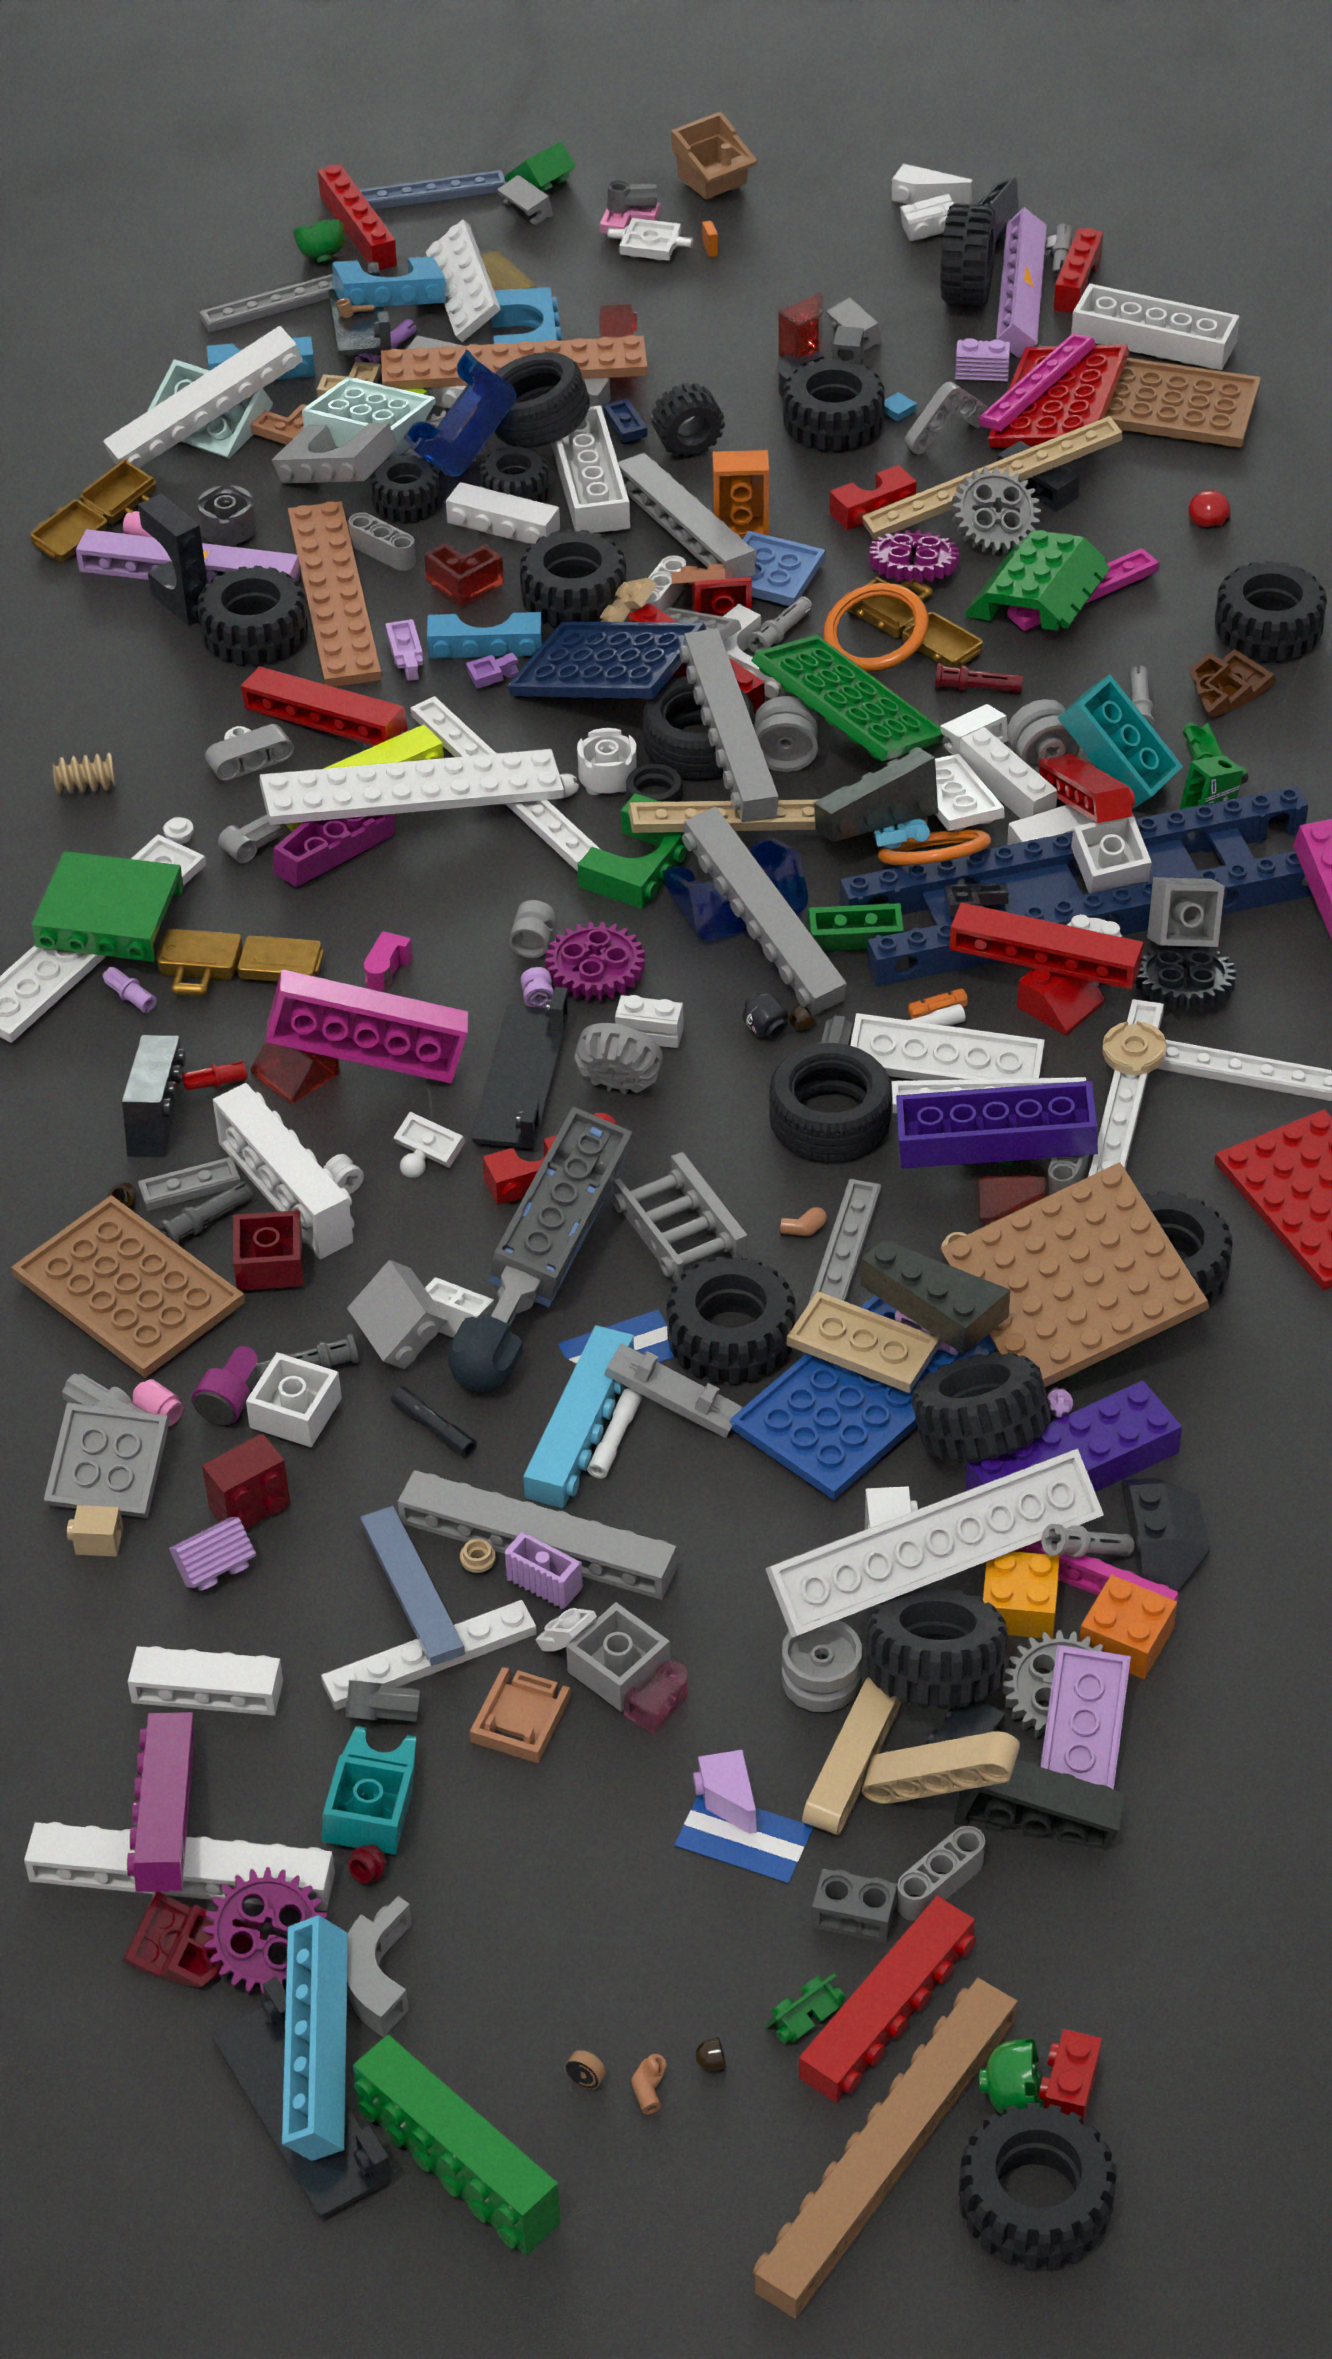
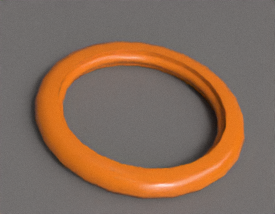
M891 583L869 584L851 591L834 605L824 624L823 639L866 672L882 671L904 662L917 651L924 641L928 630L929 616L926 606L920 597L908 588ZM885 596L902 600L910 607L915 618L913 633L906 643L892 653L876 658H861L849 654L840 645L837 637L839 621L851 607L859 602L873 597Z
M978 830L932 832L924 842H918L914 838H909L907 841L901 842V846L898 848L889 849L882 847L879 850L878 858L881 862L891 865H922L966 857L986 849L991 843V837L988 833ZM963 843L952 847L929 851L906 852L909 850L932 845Z

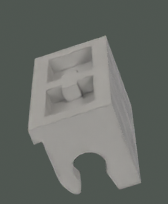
M519 175L497 189L498 194L506 198L503 201L504 204L510 205L514 203L524 210L528 216L537 212L538 215L530 220L533 224L540 223L547 217L553 216L549 196Z
M851 298L826 311L827 317L834 320L832 326L835 328L838 326L864 328V338L866 341L864 342L863 350L882 343L878 322Z

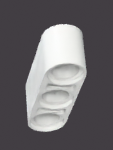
M675 555L665 557L648 578L655 582L657 586L644 605L651 603L659 610L664 611L675 603L686 588L672 584L671 572H681L680 567L686 566V561L682 557Z

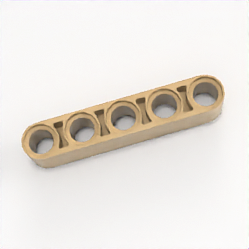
M869 1677L865 1680L808 1797L802 1816L803 1823L837 1835L843 1830L862 1790L871 1758L879 1754L902 1703L897 1697H889L884 1694L881 1688H877Z
M997 1731L876 1754L871 1758L862 1793L873 1802L890 1804L1005 1783L1011 1779L1020 1742L1008 1733Z

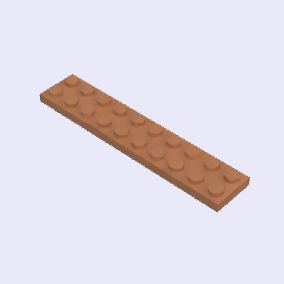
M628 335L626 337L576 338L561 341H523L521 343L471 344L456 347L390 349L381 351L382 385L397 389L487 385L488 380L504 365L520 357L540 352H555L571 358L578 364L583 379L647 375V360L644 336Z
M342 501L288 508L289 521L296 553L299 556L300 572L324 684L336 687L382 680Z

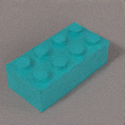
M1110 674L1091 686L1057 717L1098 769L1132 789L1135 798V805L1132 809L1151 798L1183 767Z

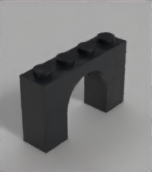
M161 493L138 504L141 528L163 546L171 559L170 562L148 572L150 591L153 597L189 627L199 622L197 602L201 591L207 585L200 525Z

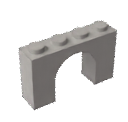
M368 423L352 440L339 448L336 447L327 425L306 426L272 459L281 483L365 481L399 445L389 423Z

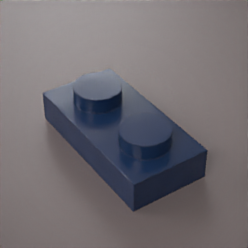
M628 399L603 405V414L623 443L648 436L647 426Z

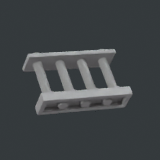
M683 1152L671 1156L672 1170L669 1171L668 1176L629 1191L620 1178L614 1180L612 1202L616 1211L625 1215L658 1259L666 1277L670 1276L674 1282L678 1279L681 1280L684 1266L721 1250L724 1252L728 1251L732 1258L733 1256H740L743 1259L747 1258V1234ZM673 1187L680 1189L685 1195L647 1212L638 1203ZM688 1208L696 1210L701 1216L664 1233H661L654 1224ZM705 1229L708 1231L712 1230L717 1237L680 1254H677L670 1245Z

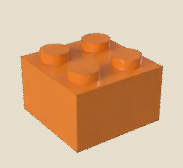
M1111 1574L1081 1624L1079 1642H1082L1089 1636L1091 1637L1089 1647L1092 1649L1102 1644V1652L1131 1656L1129 1673L1145 1680L1174 1629L1177 1601Z

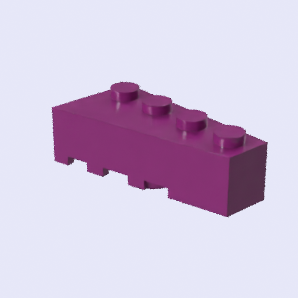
M396 814L303 822L274 847L273 873L293 886L298 887L394 836Z

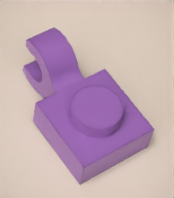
M514 653L507 654L496 660L493 655L466 663L467 673L476 689L503 681V675L513 678L519 673L517 666L513 665L518 663Z

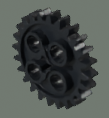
M1158 945L1156 951L1148 949L1147 955H1142L1141 967L1135 980L1136 989L1142 990V996L1150 995L1151 1002L1161 1000L1164 1006L1169 1003L1173 1004L1172 1007L1175 1010L1179 1005L1184 1006L1186 1011H1189L1191 1006L1202 1010L1203 1004L1212 1008L1214 1007V1001L1224 1003V997H1231V991L1235 990L1236 970H1234V963H1228L1227 956L1219 957L1220 951L1210 953L1208 946L1202 949H1197V946H1168L1165 949ZM1182 963L1187 965L1186 983L1188 990L1184 989L1183 986L1184 968Z

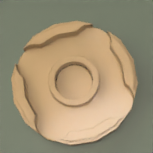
M1137 1021V1024L1128 1025V1022H1123L1112 1027L1104 1036L1102 1053L1105 1062L1118 1072L1129 1075L1146 1074L1159 1068L1165 1060L1167 1050L1166 1039L1157 1027L1146 1022Z

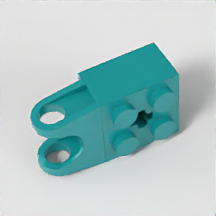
M357 1726L343 1754L339 1755L323 1811L322 1842L355 1848L376 1845L384 1853L396 1855L412 1797L416 1736L407 1735L401 1745L391 1752H378L370 1748L366 1742L367 1728Z

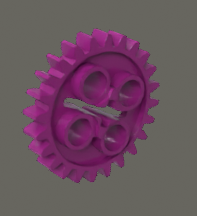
M906 530L905 534L895 531L894 536L886 533L885 538L878 537L877 542H872V546L869 547V565H872L873 570H878L879 575L887 573L886 578L888 579L895 576L897 581L907 579L908 583H911L913 579H917L920 583L923 582V579L933 582L934 577L943 579L944 575L950 576L951 571H956L957 566H959V548L956 547L955 542L949 543V538L941 539V534L931 536V532L921 534L920 530H917L915 533ZM917 547L915 565H911L913 548Z
M589 922L588 928H583L580 924H576V931L566 928L565 936L557 934L556 942H550L549 950L545 952V968L551 974V979L554 980V987L562 986L567 988L568 993L573 991V998L575 999L584 994L586 1001H589L592 995H596L597 999L602 1001L604 994H607L611 999L614 998L615 991L626 994L625 986L634 988L635 980H641V972H645V950H642V942H636L635 934L628 936L627 928L618 932L617 924H613L610 928H605V922H601L599 927H594L593 923Z
M266 1867L263 1878H258L254 1869H250L249 1881L247 1882L238 1874L235 1875L236 1888L232 1889L228 1885L223 1884L222 1891L226 1897L221 1899L213 1896L211 1902L218 1908V1911H206L205 1917L214 1922V1925L203 1927V1934L213 1936L212 1940L204 1944V1949L216 1950L217 1952L211 1957L210 1964L214 1965L222 1962L223 1967L219 1972V1977L222 1978L231 1972L234 1975L231 1986L234 1988L243 1980L246 1982L247 1994L252 1991L256 1984L260 1985L261 1994L265 1996L263 1983L275 1977L278 1978L282 1986L283 1982L287 1981V1962L282 1965L272 1963L268 1958V1952L275 1946H282L287 1949L288 1940L273 1934L269 1935L267 1940H262L258 1930L236 1927L232 1924L234 1920L243 1921L257 1928H263L265 1923L272 1924L271 1931L288 1935V1927L284 1926L279 1920V1915L283 1910H296L300 1914V1922L317 1915L327 1919V1913L315 1912V1909L322 1903L321 1898L308 1899L313 1887L309 1885L300 1890L298 1888L300 1876L298 1875L290 1883L285 1881L286 1871L284 1869L281 1870L277 1878H272L269 1867ZM256 1898L260 1900L264 1906L262 1913L255 1917L246 1915L241 1906L247 1899ZM237 1936H246L252 1941L253 1947L248 1953L238 1954L232 1950L231 1941Z

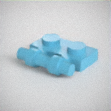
M920 818L872 831L877 846L889 849L900 847L901 842H905L909 838H914L918 842H924L930 836L926 822Z

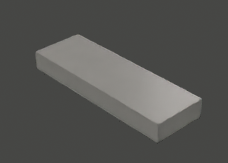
M231 1156L138 1181V1187L146 1210L150 1211L229 1190L239 1184L241 1180Z

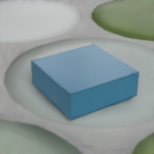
M899 392L885 399L884 414L897 422L917 411V403Z

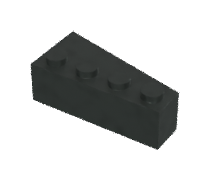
M1016 1759L1011 1779L1008 1782L961 1790L959 1792L953 1824L967 1826L968 1820L986 1823V1830L1001 1832V1826L1019 1828L1024 1831L1023 1836L1038 1838V1836L1054 1834L1057 1835L1059 1842L1108 1850L1119 1832L1125 1793L1113 1790L1106 1785H1097L1078 1779L1071 1774L1059 1773L1040 1767L1033 1762H1024Z

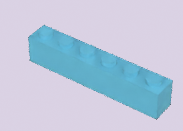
M595 1325L523 1476L526 1499L564 1509L569 1497L576 1495L580 1482L579 1475L582 1470H587L591 1461L592 1447L594 1444L598 1445L601 1441L605 1419H611L615 1408V1398L617 1394L621 1395L625 1389V1385L609 1378L604 1373L621 1343L635 1350L634 1335Z
M320 1915L289 1926L287 1945L282 2145L311 2161L344 2150L348 1933Z

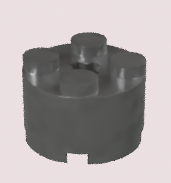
M218 486L205 491L200 496L198 505L202 536L207 541L221 546L235 547L236 544L244 542L256 534L253 501L251 494L247 490L238 486H231V490H222V486Z

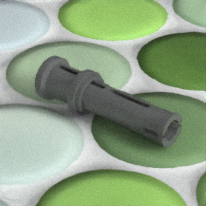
M242 1181L195 1208L185 1207L181 1210V1214L168 1221L165 1219L161 1220L158 1223V1229L176 1244H179L181 1239L190 1234L197 1235L201 1233L204 1225L251 1201L253 1199L252 1191Z
M352 1333L347 1334L345 1339L330 1343L320 1341L319 1344H316V1348L287 1355L328 1369L350 1361L354 1364L359 1363ZM272 1359L256 1363L254 1368L258 1381Z

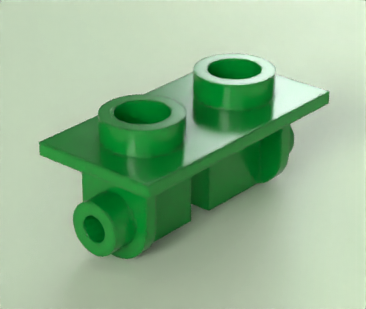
M1192 722L1185 724L1183 735L1187 739L1186 743L1194 760L1224 756L1209 723H1206L1202 728Z
M833 1973L824 1981L819 1975L800 1988L804 1995L793 2003L790 1997H788L770 2010L774 2018L764 2026L768 2028L775 2023L779 2028L776 2031V2035L783 2044L789 2041L791 2043L796 2042L799 2037L815 2026L807 2015L809 2011L812 2012L820 2023L842 2007V2002L846 1999L844 1993L840 1988L835 1987L833 1989L829 1984L836 1975Z

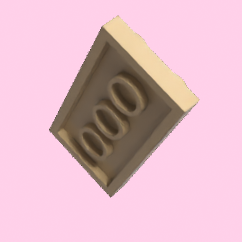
M819 1291L816 1292L787 1335V1346L908 1393L912 1391L940 1345V1339L934 1335Z

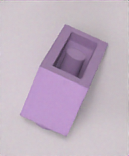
M737 1750L698 1757L699 1772L693 1773V1783L696 1795L703 1794L705 1808L748 1833L757 1832L756 1808L743 1751Z

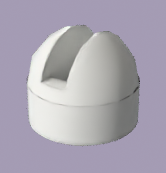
M561 774L560 778L564 788L563 798L575 795L579 788V784L574 783L577 778L572 774Z

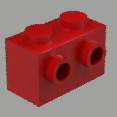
M1063 2029L1060 2043L1052 2042L1047 2066L1053 2067L1051 2077L1043 2076L1038 2100L1045 2101V2109H1049L1050 2104L1062 2107L1061 2112L1066 2115L1074 2112L1083 2117L1084 2125L1099 2065L1102 2038Z

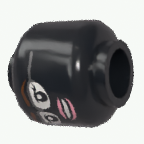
M755 993L745 1001L742 1019L755 1036L760 1039L768 1038L771 1040L777 1038L786 1030L789 1013L772 993H763L761 995Z

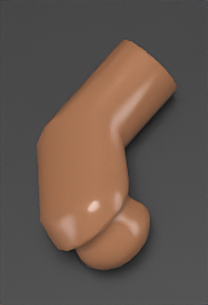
M812 1207L799 1219L782 1218L780 1234L812 1236L826 1223L827 1215L822 1208Z
M651 2054L647 2059H644L631 2079V2085L641 2110L647 2115L655 2113L661 2107L655 2088L663 2077L667 2063L664 2057L659 2054Z

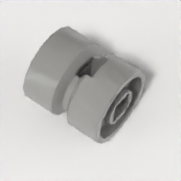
M529 900L520 904L509 936V945L515 953L525 958H537L545 954L556 921V914L553 908L547 903L538 900Z

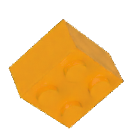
M1012 1551L986 1561L983 1601L984 1603H991L1000 1612L1006 1622L1008 1635L1042 1638V1633L1046 1632L1050 1639H1053L1059 1556Z

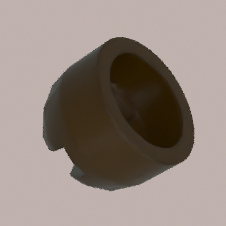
M800 1003L789 1014V1023L797 1031H805L816 1023Z
M119 1182L109 1190L108 1197L112 1195L129 1208L135 1202L137 1192L131 1183ZM124 1189H125L126 1192H127V1200H128V1201H124V1197H125Z
M719 2037L701 2042L696 2050V2061L706 2071H717L726 2068Z

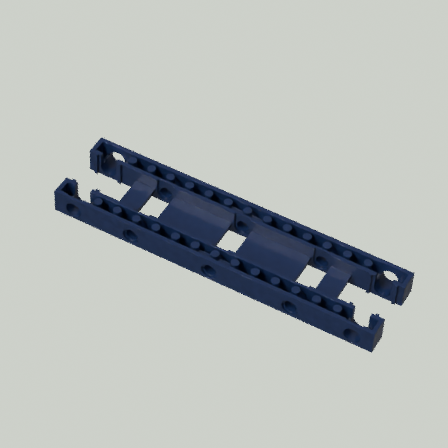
M1298 786L1135 819L1152 862L1149 881L1083 895L1074 877L1082 876L1071 848L1073 832L990 848L954 860L922 865H907L840 879V906L867 905L868 903L888 901V904L900 903L902 915L928 910L934 921L935 926L921 929L915 927L911 931L882 937L881 935H876V938L868 939L867 967L876 987L999 962V960L950 950V931L955 917L949 916L944 897V885L1006 883L1009 892V904H1002L999 908H994V910L1063 925L1070 923L1076 915H1086L1089 918H1098L1117 923L1122 936L1148 930L1153 877L1215 880L1225 886L1222 915L1313 896L1310 886L1302 885L1305 874L1295 851L1289 853L1283 851L1279 855L1255 859L1247 844L1258 842V844L1263 843L1266 840L1268 822L1277 819L1288 818L1286 833L1296 836L1300 825L1306 824L1309 805ZM1200 851L1204 853L1216 851L1224 866L1198 871L1189 854ZM908 956L910 962L916 961L909 969H895L897 961L903 957Z

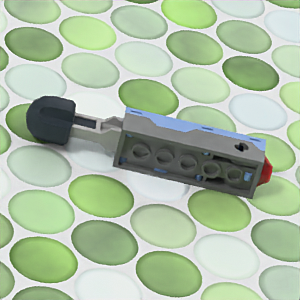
M572 1106L494 1252L488 1282L500 1286L497 1292L499 1302L491 1316L483 1315L482 1319L475 1317L465 1318L449 1346L447 1358L450 1370L455 1381L466 1389L485 1392L499 1387L512 1373L523 1352L519 1336L509 1332L516 1314L530 1309L534 1302L548 1308L550 1307L626 1160L633 1132L618 1126L612 1116L606 1113H595L592 1115Z

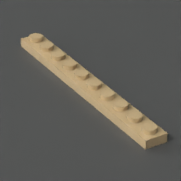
M1108 416L984 467H987L989 472L992 473L995 466H998L1001 474L1004 473L1006 468H1009V476L1013 477L1016 473H1019L1018 481L1020 482L1122 441V431L1113 419ZM984 467L977 469L980 475ZM973 471L863 515V524L875 541L878 537H885L886 533H895V531H900L947 512L954 504L952 498L957 493L958 485L963 484L965 476L971 478ZM977 493V496H978L979 498L985 496V495H983V494H981V493Z
M778 800L777 817L741 822L738 810L734 811L732 809L731 801L630 802L629 816L632 833L684 832L685 820L715 806L734 831L816 830L814 802L818 800ZM926 816V817H923V818H920V819H923V820L926 822V824H927V821H928L927 816Z

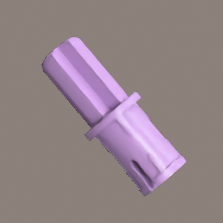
M109 967L103 973L104 982L116 990L122 1000L130 1001L143 1013H149L155 1007L157 998L143 989L137 979H130L115 967Z
M1055 1387L1049 1391L1047 1398L1051 1414L1058 1418L1067 1415L1073 1406L1071 1395L1064 1388L1058 1389V1387Z

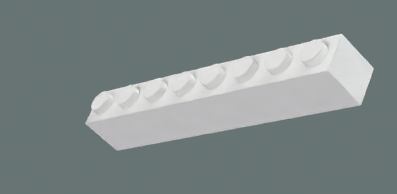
M278 326L104 439L103 442L111 459L116 465L126 459L129 463L140 469L149 461L180 441H183L192 433L206 426L215 418L229 411L238 403L303 362L297 344L281 326Z
M35 1822L24 1859L29 1882L136 1892L134 1876L127 1875V1855L135 1851L130 1850V1829L118 1831L101 1829L97 1826L77 1827L67 1826L58 1822H50L48 1824ZM204 1836L196 1838L187 1837L182 1891H165L161 1893L170 1896L212 1900L213 1896L224 1899L226 1896L222 1891V1885L226 1884L232 1889L236 1888L235 1875L238 1874L247 1882L249 1881L250 1869H254L258 1878H263L266 1867H269L272 1878H277L281 1870L284 1869L286 1871L285 1881L289 1883L297 1875L300 1876L298 1888L302 1890L311 1885L313 1888L308 1899L321 1898L322 1903L315 1910L327 1911L335 1875L332 1851H324L317 1847L303 1849L287 1847L282 1844L262 1845L252 1844L243 1840L231 1842L213 1840ZM139 1892V1893L154 1894L155 1892ZM250 1898L244 1902L250 1904L263 1905L262 1902L256 1898Z

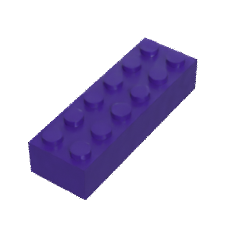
M1092 1081L896 1095L901 1169L1098 1154L1097 1121Z
M1142 1380L1049 1423L1047 1429L1044 1430V1433L1039 1438H1034L1033 1443L1027 1447L1022 1446L1018 1448L1017 1452L1012 1454L1006 1453L1000 1455V1458L992 1460L990 1458L983 1459L981 1462L971 1463L967 1461L965 1488L971 1490L1078 1449L1094 1491L1097 1492L1178 1454L1182 1426Z

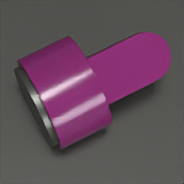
M246 1346L236 1348L223 1369H209L200 1380L191 1396V1401L197 1413L207 1421L218 1425H230L237 1421L250 1395L249 1387L245 1382L257 1363V1355L251 1348Z

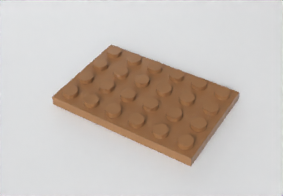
M1127 358L1105 417L1110 416L1121 431H1134L1147 435L1168 436L1174 439L1195 440L1201 443L1222 444L1227 447H1242L1260 388L1261 377Z
M112 1195L11 1267L12 1274L16 1279L144 1378L245 1303L244 1294Z

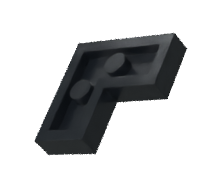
M1006 883L944 885V897L949 916H956L961 902L980 907L982 905L989 909L999 908L1002 904H1009V892Z

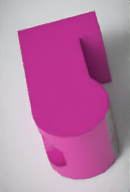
M382 931L363 964L366 974L365 982L369 989L375 991L388 989L392 984V976L400 964L409 965L413 959L411 938Z

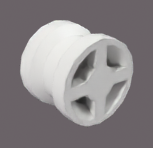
M345 1154L332 1157L324 1166V1168L330 1171L338 1187L345 1188L349 1194L357 1190L363 1182V1171L358 1166L353 1165L352 1160Z

